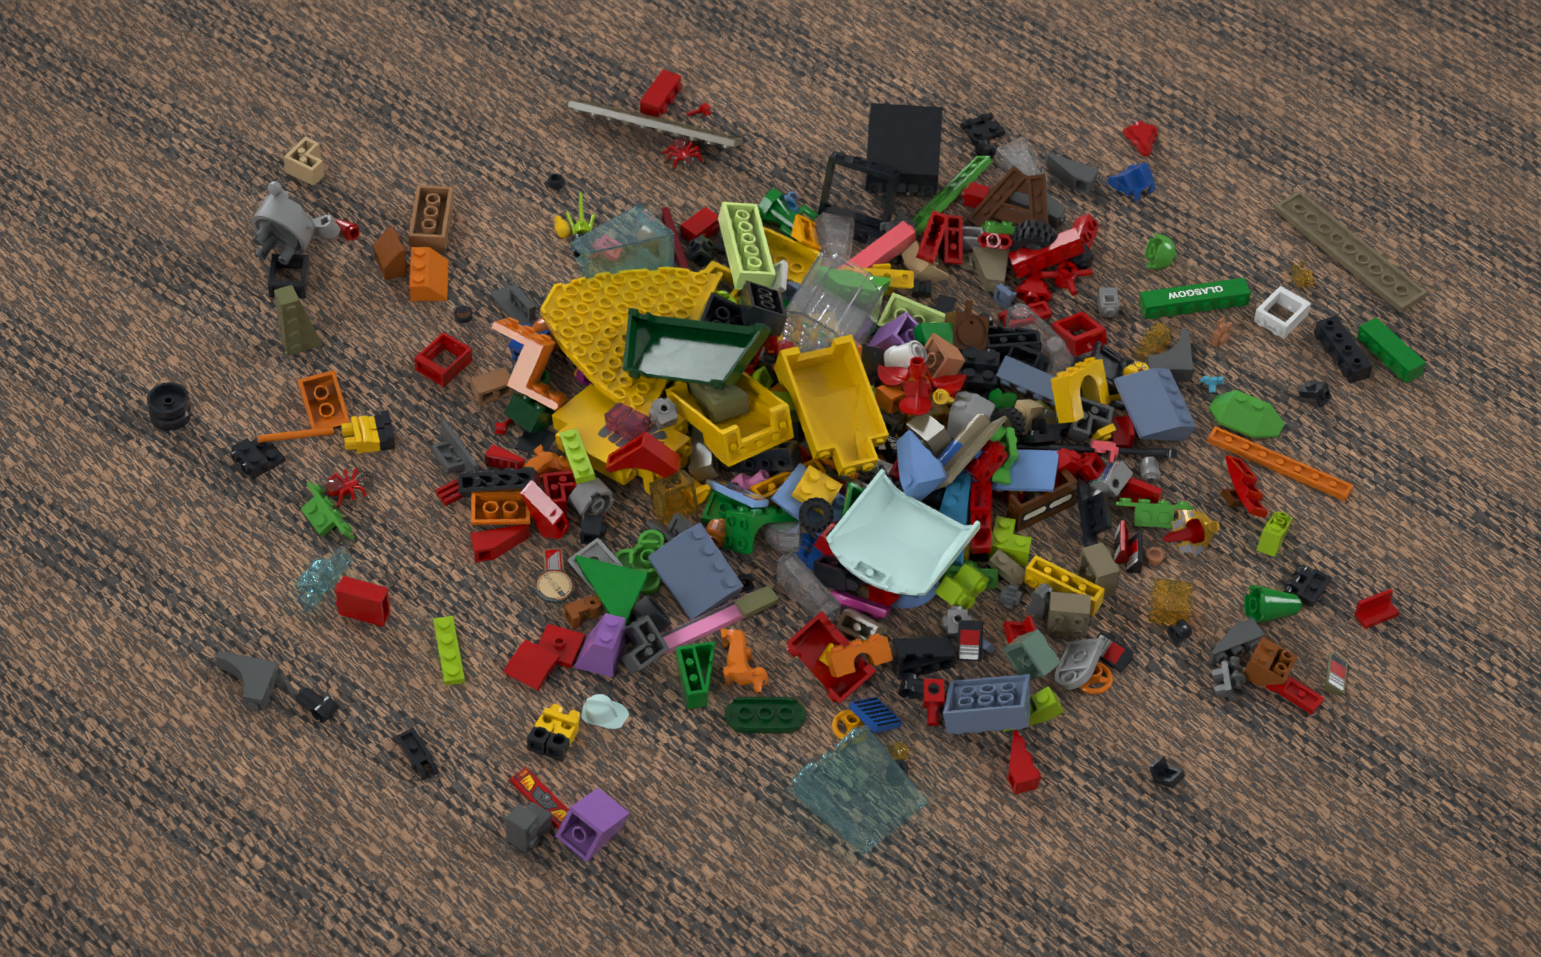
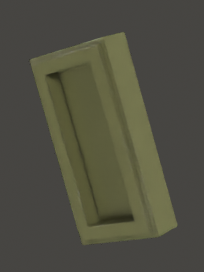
M768 585L736 600L735 606L746 619L778 604L779 597Z

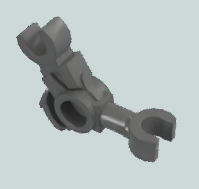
M897 210V221L892 220L880 223V231L886 230L887 233L903 220L915 227V223L910 221L909 217H905V210Z

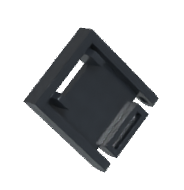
M1097 341L1093 345L1091 357H1095V360L1103 359L1108 391L1115 395L1118 393V390L1113 380L1123 376L1127 360L1123 358L1120 361L1121 356Z

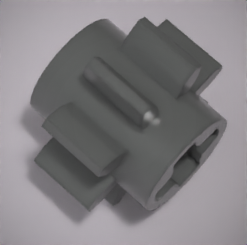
M1010 584L1008 588L1003 587L1000 595V601L1004 602L1003 607L1013 609L1014 605H1020L1023 592L1018 591L1019 586Z

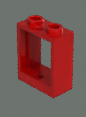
M1083 311L1051 323L1052 338L1076 357L1092 351L1093 345L1097 341H1100L1102 345H1107L1106 328ZM1081 329L1086 331L1085 333H1082L1077 336H1073L1071 334Z
M442 332L414 357L415 371L444 387L472 362V349L468 345L456 340L453 336ZM444 349L458 357L446 369L432 362Z

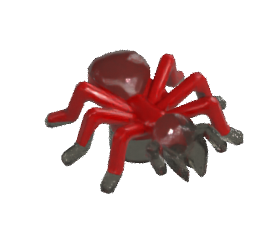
M684 138L674 139L672 146L669 145L666 151L661 152V154L669 153L667 160L663 162L664 164L670 162L672 156H676L671 169L672 172L676 169L677 163L681 164L683 169L686 166L689 171L690 168L694 171L695 162L699 166L698 160L693 159L695 156L698 157L701 163L706 164V161L701 157L705 153L700 151L697 144L692 140L687 146V141Z
M355 468L350 480L347 469H344L342 473L345 475V478H342L337 473L327 478L330 480L326 485L327 495L331 497L339 496L337 508H340L343 499L352 498L353 506H357L353 488L359 489L363 497L367 501L370 500L365 493L364 487H362L374 486L373 478L367 475L370 474V471L361 473Z

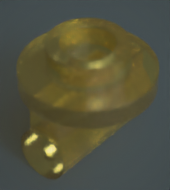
M897 741L887 747L892 760H907L909 758L908 753L910 751L905 743Z

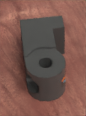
M1045 583L1040 584L1031 594L1032 601L1026 607V612L1043 621L1048 614L1051 592H1054L1053 589Z

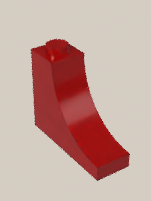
M932 210L922 232L916 258L933 264L949 216Z
M646 431L609 454L605 470L613 473L621 469L637 468L654 472L666 478L679 470L681 456Z

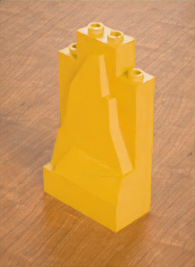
M852 334L834 338L831 346L828 348L801 353L798 346L780 350L774 370L780 386H785L790 393L813 460L819 458L824 460L832 455L839 476H850L858 471L863 470L867 472L874 469L879 460L874 447L882 446L889 434Z
M745 372L741 374L735 385L748 394L749 413L716 423L711 420L688 389L687 382L672 380L673 387L666 389L667 398L676 405L678 414L703 433L704 444L728 467L794 438L789 405Z

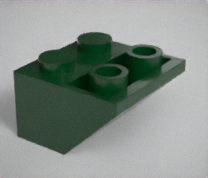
M513 394L504 414L529 433L539 434L542 430L547 429L553 424L552 414L556 411L524 394Z

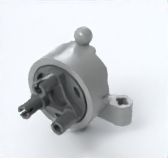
M273 181L268 185V192L270 194L264 198L251 219V225L256 232L252 241L256 245H260L254 256L256 258L260 256L259 260L265 261L270 250L277 248L282 250L278 261L284 265L288 264L293 254L304 253L309 243L315 240L317 236L330 239L340 233V227L331 215H323L311 219L298 203L288 199V192L283 191L281 184L277 181Z

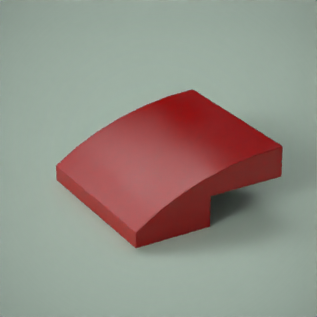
M525 639L508 662L503 673L539 691L547 675L552 674L560 656Z

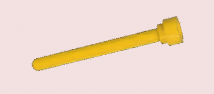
M938 389L933 394V400L937 404L945 405L947 403L952 406L954 398L950 397L946 390Z

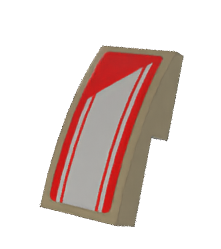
M543 549L544 572L549 570L564 572L563 549Z

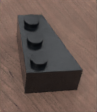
M1000 324L997 327H988L985 351L987 349H994L996 352H1000L999 362H1003L1005 355H1008L1013 342L1041 352L1042 342L1038 330L1020 327L1009 329L1003 328L1004 325ZM1025 354L1020 357L1022 360H1025Z
M948 637L896 638L892 641L891 653L893 660L890 663L898 681L907 672L920 676L955 667L956 654Z

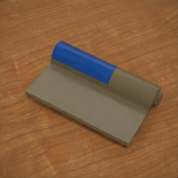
M976 413L938 456L937 459L942 463L948 478L933 491L951 484L973 457L977 459L982 453L980 449L1008 418L1003 416L990 422L987 415Z

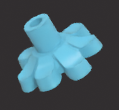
M1203 376L1200 382L1209 386V393H1216V386L1224 384V377L1210 378L1209 376Z

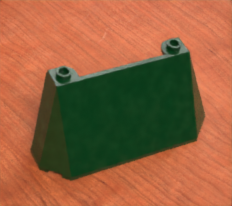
M629 308L623 371L627 372L629 377L639 379L642 376L711 385L719 390H724L725 387L732 388L770 335L771 329L765 324L759 323L747 327L656 316L650 312H646V315L639 313L638 309Z

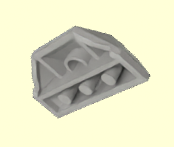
M957 392L948 418L947 432L951 440L953 441L976 413H983L991 419L995 404L976 393Z

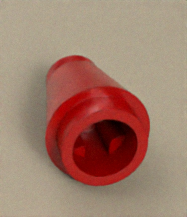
M341 219L335 221L340 227V233L347 240L358 238L360 229L357 224Z

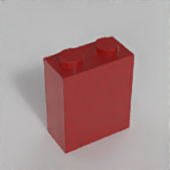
M343 576L340 583L338 582L335 586L334 594L337 597L336 606L338 607L339 615L384 626L391 612L387 587Z

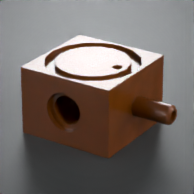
M966 300L964 312L953 311L946 312L944 323H953V346L958 348L960 353H962L963 349L975 347L977 350L982 351L986 349L990 317L972 314V300Z

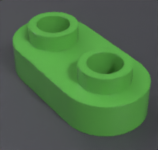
M986 220L985 223L981 224L983 232L1013 234L1016 226L1012 225L1013 222L1008 221L996 224L995 221Z

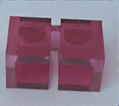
M618 402L604 414L606 429L621 435L626 440L632 441L644 432L650 431L648 416L636 410L633 411L631 407L621 402Z

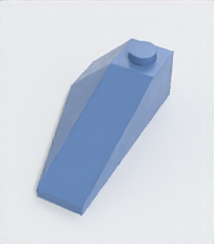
M908 430L896 441L899 478L904 493L907 496L922 501L948 478L944 467L911 430Z

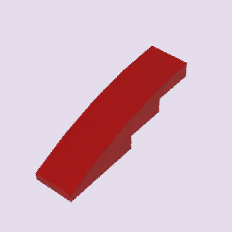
M1226 455L1228 472L1241 502L1250 514L1265 518L1268 511L1260 503L1264 495L1255 486L1258 478L1242 459Z
M987 481L983 485L980 482H972L971 525L978 521L980 522V529L971 539V553H991L992 483Z

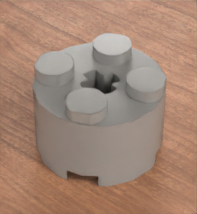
M595 477L596 480L576 484L575 489L568 497L569 503L583 518L584 514L599 515L602 512L606 514L614 503L613 493L597 477Z

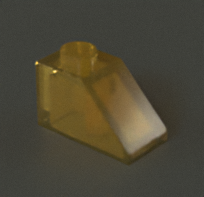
M1156 321L1146 331L1134 356L1146 362L1147 355L1162 353L1170 345L1172 329Z

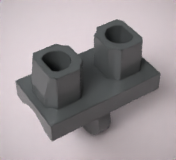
M1223 661L1221 662V668L1212 670L1215 683L1224 681V684L1214 686L1217 699L1228 697L1229 702L1236 701L1233 686L1236 689H1241V685L1246 682V676L1243 673H1239V670H1234L1233 674H1231L1228 662Z

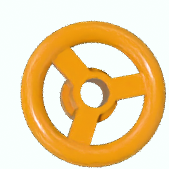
M850 709L839 712L832 721L834 734L844 742H861L868 738L872 732ZM839 720L846 725V735L842 734L838 729ZM866 727L863 734L852 737L853 732L858 728Z

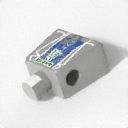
M1123 460L1104 463L1106 467L1100 477L1088 481L1093 496L1105 492L1108 494V497H1115L1120 493L1133 474Z

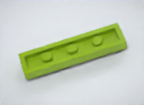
M578 429L560 432V441L576 484L596 480Z
M453 616L434 618L433 624L444 685L465 683Z

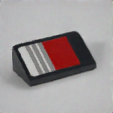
M1141 531L1129 539V561L1126 562V572L1141 573L1143 564V533Z
M959 620L957 660L981 662L984 621Z
M1101 632L1097 638H1102L1105 645L1099 659L1122 672L1132 661L1134 652Z

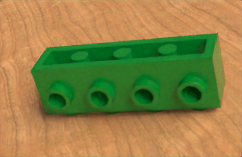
M1377 317L1359 327L1357 335L1359 342L1366 346L1398 378L1407 384L1423 375L1426 362Z

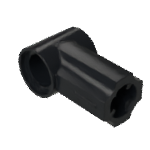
M904 673L900 681L899 696L902 698L908 697V699H914L916 696L924 698V679H919L914 673ZM931 684L928 687V691L931 694L939 693V686Z
M303 687L296 697V702L309 710L312 716L317 721L320 720L319 722L322 724L338 710V706L333 699L327 696L323 698L308 687Z

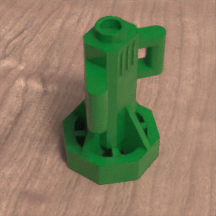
M772 188L758 205L762 224H765L767 221L775 222L781 226L779 229L789 238L796 240L791 236L795 216L805 213L810 217L809 220L815 221L818 214L805 204L802 205L796 214L788 208L784 199L785 194L777 188Z

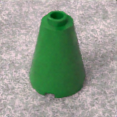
M1251 585L1247 589L1250 590L1249 594H1245L1244 598L1246 617L1250 615V618H1253L1257 624L1296 615L1302 608V602L1297 595L1259 585Z

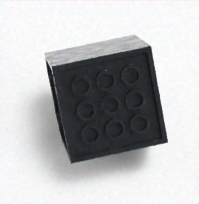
M871 103L867 161H875L879 165L891 166L892 169L901 171L897 193H904L906 197H914L915 194L923 197H932L937 194L943 107ZM866 174L865 191H869L871 194L886 192L887 195L889 180Z

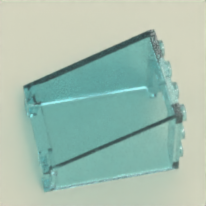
M637 204L571 242L570 250H576L580 254L576 261L582 266V277L586 279L595 277V274L601 272L615 274L622 270L647 268L649 271L658 270V267H674L675 236L673 231L662 224L658 218H655L648 209Z
M863 725L860 729L857 726L854 727L834 746L836 749L834 752L827 751L820 757V763L813 761L808 763L790 781L792 785L787 789L861 855L866 854L928 803L927 799L866 725Z

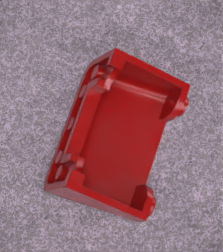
M821 611L786 642L788 645L786 650L793 658L797 656L828 690L826 694L833 703L837 701L840 704L876 673V670L865 661L863 656L858 654L854 659L856 672L840 677L831 676L829 667L819 660L820 656L829 643H832L834 646L842 645L843 647L850 645V643L836 626L832 624L826 614Z

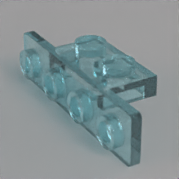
M340 546L330 559L314 560L308 570L300 576L299 581L294 585L298 591H303L297 600L306 613L312 612L353 561L344 546Z

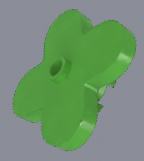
M657 530L644 531L639 536L638 544L634 549L633 547L631 549H623L615 554V557L621 562L623 567L648 573V578L641 592L645 595L654 594L661 587L662 579L647 558L665 545L662 533Z

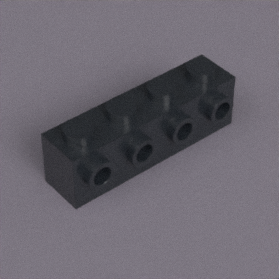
M1333 316L1317 321L1314 336L1322 343L1325 352L1330 354L1333 363L1340 368L1343 377L1347 378L1350 384L1370 378L1372 364L1338 317Z
M785 441L730 467L727 466L728 472L737 473L745 471L757 473L761 469L769 472H776L778 470L791 472L803 460L797 441Z
M523 467L522 469L505 468L501 471L491 469L484 472L467 471L466 473L458 474V493L467 498L471 497V492L523 491L530 481H534L540 487V473L533 467Z

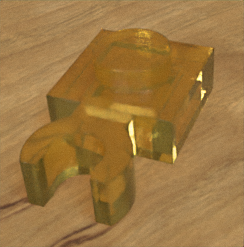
M1300 261L1299 266L1291 262L1292 278L1297 288L1315 286L1316 281L1310 269H1304L1305 263L1303 261Z

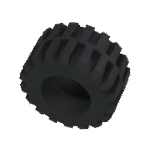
M1025 220L1024 223L1021 222L1015 227L1012 237L1013 245L1010 247V251L1013 252L1024 247L1030 250L1043 249L1055 242L1058 235L1055 229L1050 227L1048 223H1043L1044 221Z

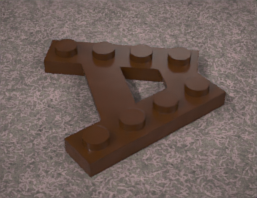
M1013 166L967 217V220L975 227H981L982 223L992 218L1013 222L1016 225H1019L1021 222L1024 223L1025 220L1044 221L1043 223L1049 224L1045 174L1027 176L1017 167ZM1015 192L1027 194L1029 209L1006 202Z

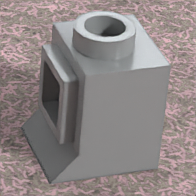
M962 226V251L973 250V246L981 247L977 240L983 233V227Z
M1117 287L1099 288L1097 300L1099 316L1108 318L1118 317L1119 301Z

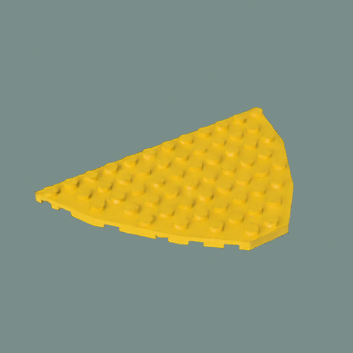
M658 267V270L650 271L647 268L622 270L615 274L601 272L595 274V277L587 279L581 277L563 285L562 283L554 284L540 308V314L561 350L602 394L634 414L636 419L648 423L650 419L648 412L651 404L656 399L661 398L669 380L642 376L639 379L629 377V374L623 371L629 308H635L644 315H646V312H650L656 316L698 320L706 300L711 292L715 293L723 273L710 274L706 270L690 272L689 269L676 267Z

